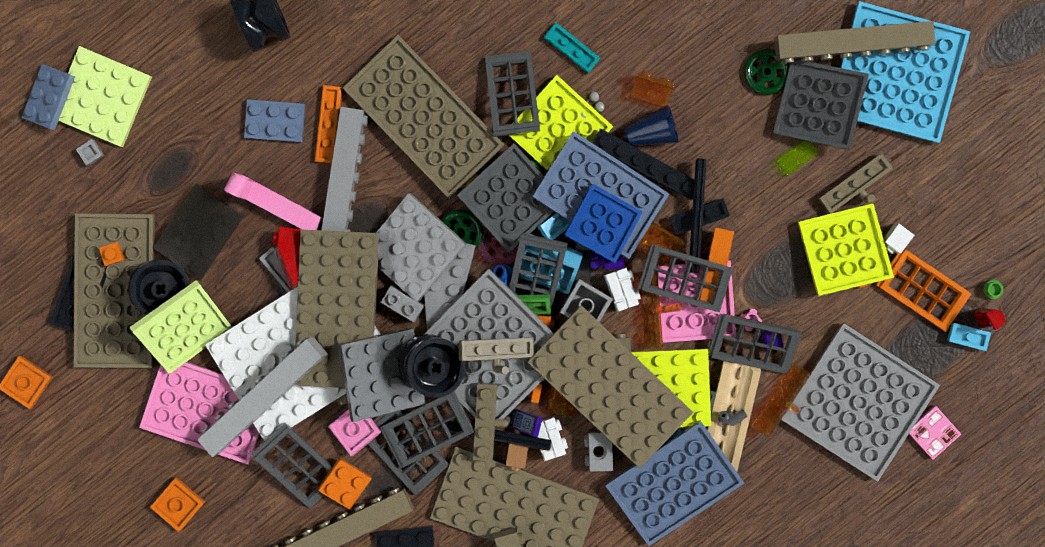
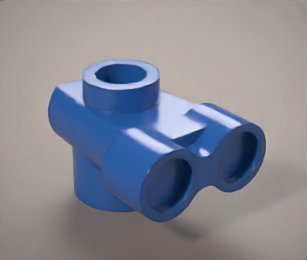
M506 264L497 265L493 269V273L505 285L509 286L513 268Z

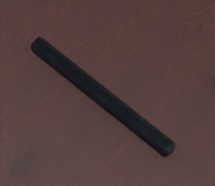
M698 158L695 162L689 254L698 258L701 255L707 160L703 158ZM692 263L690 273H699L700 265Z
M448 421L445 423L451 433L462 431L458 422ZM495 429L494 441L549 451L552 446V441L549 439Z

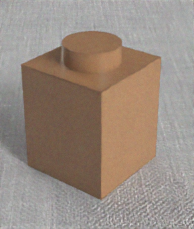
M508 443L505 464L509 466L510 470L520 471V468L525 469L528 447Z

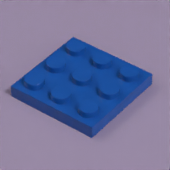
M591 184L564 236L616 263L643 212L600 187Z

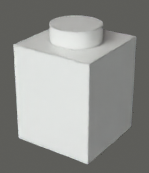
M894 224L883 238L887 252L890 254H901L914 237V234L902 225Z

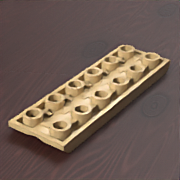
M723 360L716 388V398L713 410L711 411V426H707V430L735 470L738 471L761 368ZM743 409L748 416L735 426L722 424L718 419L721 411L735 414Z

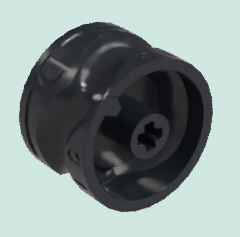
M230 0L239 26L253 52L264 49V43L269 37H276L280 42L291 38L277 0Z
M150 260L138 266L130 276L128 282L129 298L136 309L148 315L189 286L190 280L179 265L167 260ZM157 286L162 287V290H160V292L157 291Z
M433 334L419 335L408 341L400 353L398 364L399 372L405 383L420 394L431 398L444 397L455 391L464 378L466 367L465 361H459V348L449 340Z

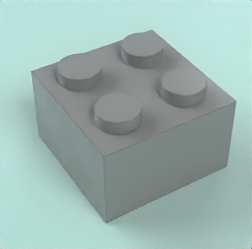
M578 279L559 312L569 318L582 305L600 322L613 298Z

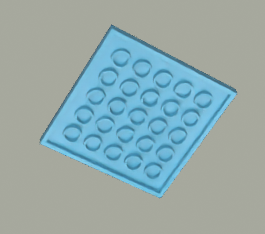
M859 1L851 28L926 22L930 20ZM934 22L935 45L929 47L927 51H917V48L910 49V52L898 53V50L890 51V54L886 55L872 52L870 56L859 57V54H852L850 58H843L840 68L869 74L857 122L933 143H940L970 31Z

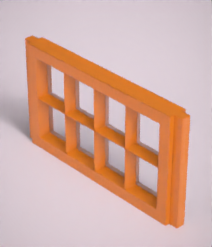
M904 249L901 254H896L890 263L894 277L898 274L907 280L901 290L897 292L889 286L893 278L879 281L876 286L946 332L971 296V293ZM906 259L917 265L909 277L899 271ZM920 268L930 274L923 287L913 281ZM934 277L944 283L937 296L927 290ZM910 283L920 289L913 302L903 296ZM948 287L958 293L951 305L940 299ZM923 293L934 299L927 311L917 305ZM937 302L948 308L941 320L930 314Z

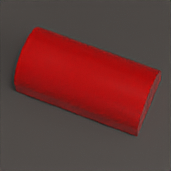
M979 308L973 311L981 328L997 330L1005 323V316L1000 310Z

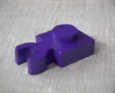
M590 254L591 268L604 266V269H624V260L621 254L616 263L598 254Z

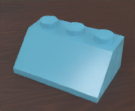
M526 245L524 255L538 258L540 248ZM566 248L557 291L569 295L582 260V252ZM544 249L542 259L556 262L558 252ZM523 259L520 269L535 272L537 262ZM541 263L538 273L553 276L555 266ZM519 273V277L533 281L534 276ZM537 277L536 283L550 288L551 280Z

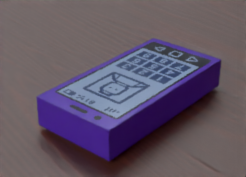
M514 408L511 412L508 426L538 437L542 417Z

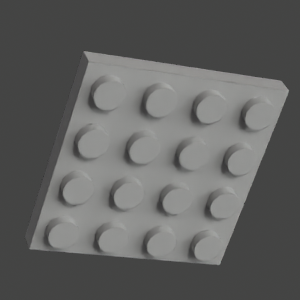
M411 193L407 194L376 232L379 233L378 268L417 302L421 300L467 245Z

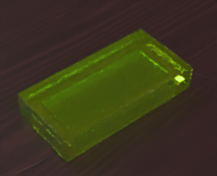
M802 141L779 158L776 163L784 174L789 176L819 153L811 142Z

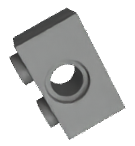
M393 285L390 286L381 301L382 304L412 322L417 320L425 307L423 303L415 301L408 294Z
M589 430L588 436H584L585 447H588V455H585V466H589L590 471H613L612 442L600 430ZM596 446H601L604 448V451L601 455H595L593 453V450Z

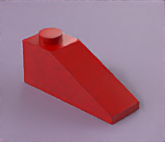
M279 226L278 230L273 232L272 243L275 244V252L288 285L293 290L298 284L301 229Z

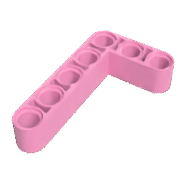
M233 172L224 188L226 192L238 198L246 199L303 230H319L323 222L321 216L241 174Z

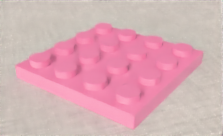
M728 261V267H731V261ZM687 264L674 265L672 272L684 276ZM669 265L656 266V268L668 271ZM700 266L699 273H689L688 277L700 280L704 266ZM654 271L655 287L663 288L666 274ZM731 274L720 314L724 313L735 316ZM671 276L667 290L679 293L683 279ZM687 281L683 295L695 298L699 284ZM655 294L659 343L712 339L719 312ZM728 322L725 336L736 337L735 324Z

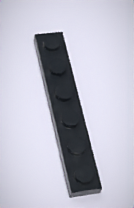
M599 129L592 142L594 145L623 164L689 200L693 199L694 179L607 131Z

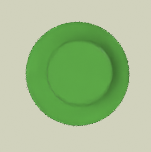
M990 280L985 283L983 292L986 297L997 299L1003 293V286L997 280Z

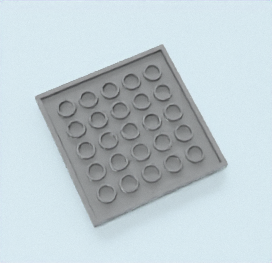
M488 269L425 334L440 336L454 343L458 348L459 340L532 337L535 354L554 332L507 285ZM531 357L501 359V366L509 368L508 374L494 372L493 359L465 361V375L455 393L460 403L475 417L478 382L498 384L496 419H504L544 377L527 362Z
M842 323L780 419L874 480L879 481L940 385L845 323Z

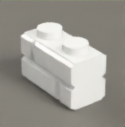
M627 268L604 275L617 312L639 304L638 300L641 297L638 289L633 288L632 282L634 277L631 270L627 271Z
M554 416L542 419L538 438L552 441L549 451L541 450L544 461L565 455V449L568 448L565 437L561 438L559 433L562 430L559 419L555 420Z

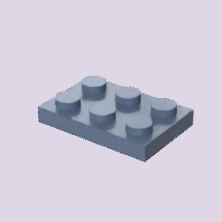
M42 64L22 118L55 131L75 76Z
M247 100L244 138L303 143L305 104Z

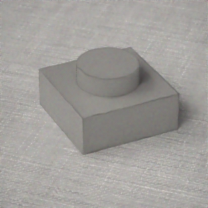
M94 139L89 140L76 149L86 166L105 156Z

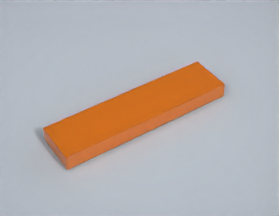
M323 85L315 162L332 164L341 108L342 87Z
M714 228L708 261L727 266L734 231ZM708 268L704 282L717 285L720 271ZM703 286L699 300L711 303L715 289Z

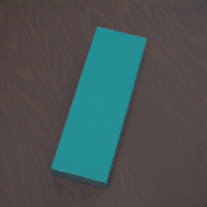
M556 22L544 36L545 40L588 74L600 60L599 56Z

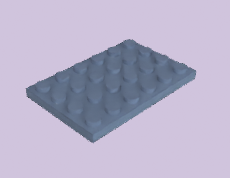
M572 131L533 193L532 198L571 222L590 185L594 184L639 209L643 213L621 252L622 256L630 259L669 196V193Z
M700 420L663 444L641 468L633 464L606 482L605 486L647 545L650 546L745 483Z

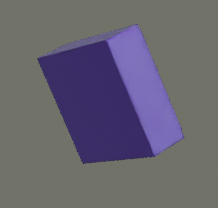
M760 332L762 343L769 345L773 332ZM777 333L773 346L784 348L781 334Z

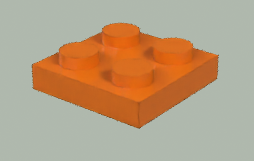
M18 356L0 383V390L28 409H32L53 376L23 356Z
M339 457L317 489L350 510L372 478Z
M176 477L150 508L180 532L203 506L205 501Z

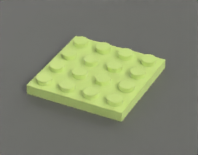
M79 46L68 74L75 76L58 121L123 147L152 76Z
M197 280L130 327L132 332L169 374L204 350L207 343L233 328Z

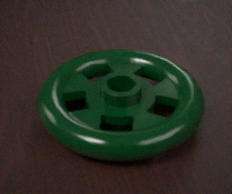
M763 49L753 53L744 66V78L747 85L754 92L761 95H772L785 87L789 72V65L782 64V61H776L775 65L767 62L769 57L776 60V52L770 49ZM759 59L762 64L757 69L753 64ZM764 69H769L770 75H765ZM776 69L782 70L781 78L775 77ZM756 73L760 79L757 83L752 78V75ZM772 80L774 86L766 87L765 82Z
M460 209L453 210L442 218L441 221L465 243L476 245L475 250L479 247L483 239V226L472 212ZM455 218L458 223L451 227L449 222ZM465 218L469 219L472 222L470 227H468L467 224L463 223ZM458 229H463L464 235H459ZM470 231L476 233L474 240L469 239Z

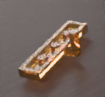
M642 271V272H639V277H640V279H641V276H642L643 271ZM654 271L651 285L659 288L658 272ZM641 290L645 348H662L661 313L680 311L681 306L680 304L660 305L659 295Z
M793 363L751 427L769 438L787 410L798 414L800 408L793 401L811 374Z

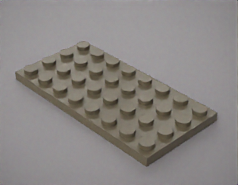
M399 35L343 87L449 199L505 146L497 137H494V133Z
M75 213L74 367L153 368L154 356L130 329L132 325L146 315L141 313L132 304L128 294V282L133 271L138 266L147 261L154 260V214ZM119 242L125 261L109 265L106 268V266L101 264L102 256L99 248ZM106 268L107 277L102 289L100 283Z
M301 229L295 349L297 348L296 344L302 338L314 337L328 355L295 385L345 388L338 344L374 336L379 233Z
M582 305L527 361L639 468L649 460L693 413Z
M456 446L430 519L494 542L496 532L518 527L519 533L522 532L525 539L523 547H582L600 498L522 469L520 471L510 470L509 466H506L505 463L495 459L492 462L473 460V451Z

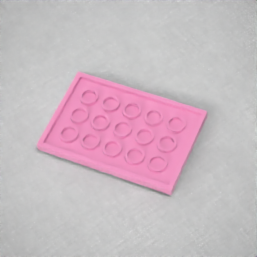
M186 362L169 374L160 365L139 428L205 450L198 441L202 436V430L209 425L212 427L216 423L214 421L215 418L222 413L226 414L229 411L228 406L236 400L239 402V399L222 373ZM252 424L218 455L250 464L252 459L251 453L255 450L260 435L255 425Z

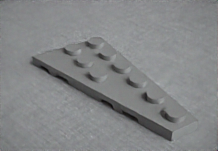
M467 243L424 295L427 331L464 294L476 245Z

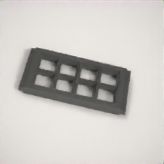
M531 51L485 56L494 137L540 131ZM525 62L526 74L512 75L511 64ZM507 65L508 76L494 78L493 66ZM527 78L528 89L514 91L513 80ZM509 80L510 92L496 93L495 82ZM529 94L530 105L516 107L515 95ZM511 96L512 107L498 109L497 97ZM531 109L532 121L518 123L516 111ZM513 112L514 123L499 124L498 113Z
M521 233L509 288L514 293L517 287L530 290L529 295H533L534 291L550 294L552 309L568 243ZM526 245L540 248L538 258L524 255ZM544 249L558 252L556 262L542 259ZM522 260L537 262L535 272L521 270ZM540 264L555 266L553 276L539 274ZM519 273L534 276L532 285L518 284ZM537 277L551 280L550 289L536 288ZM538 306L535 308H546V306Z
M651 244L638 289L720 313L733 268ZM660 254L672 257L668 271L656 268ZM676 258L688 262L684 276L672 272ZM692 263L704 266L700 280L688 277ZM708 268L720 271L717 285L704 282ZM654 271L666 274L663 288L651 285ZM671 276L683 279L679 293L667 290ZM687 281L699 284L695 298L683 295ZM703 286L715 289L711 303L699 300Z
M719 313L708 349V356L775 372L788 373L802 332L797 329ZM728 322L740 325L736 338L725 336ZM745 326L756 328L753 341L741 339ZM761 330L773 332L769 345L757 343ZM777 333L789 336L785 348L773 346ZM723 339L735 341L731 354L719 352ZM739 342L751 345L748 357L736 355ZM755 346L767 348L763 361L752 359ZM772 349L783 352L780 364L768 362Z
M455 391L444 397H439L380 427L400 468L475 432ZM448 402L453 415L442 419L437 406ZM433 409L439 422L428 427L422 414ZM418 416L424 429L413 434L407 421ZM456 418L462 431L451 436L445 423ZM404 424L410 436L399 441L393 428ZM441 425L447 438L436 443L430 430ZM426 432L433 445L422 450L416 437ZM412 439L418 453L407 457L401 444Z
M400 410L380 415L374 422L380 429L381 426L389 422L395 415L399 418L405 414ZM410 420L407 421L413 434L419 432L418 428ZM404 424L395 432L396 436L406 429ZM423 434L416 437L425 448L432 446ZM374 439L368 443L415 495L450 465L439 451H436L431 455L437 462L428 470L419 463L421 459L401 470L394 462L396 460L395 456L390 458L383 450L388 445L387 441L380 446ZM412 440L405 446L401 444L408 456L412 455L408 450L414 444ZM414 465H417L424 474L413 483L406 473Z
M283 423L251 453V456L307 507L311 508L324 496L317 488L309 496H306L299 488L309 479L319 487L320 483L312 476L322 467L329 472L333 466L288 424ZM289 435L296 443L285 452L277 444ZM300 445L308 454L297 463L289 455ZM275 447L282 456L272 465L264 456ZM312 456L319 465L311 473H308L301 465ZM287 458L295 466L283 475L276 467ZM299 469L306 477L295 486L287 478Z

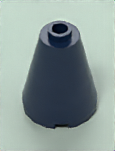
M669 105L627 126L624 132L625 141L627 143L630 142L632 146L679 142L678 133L675 130V121Z

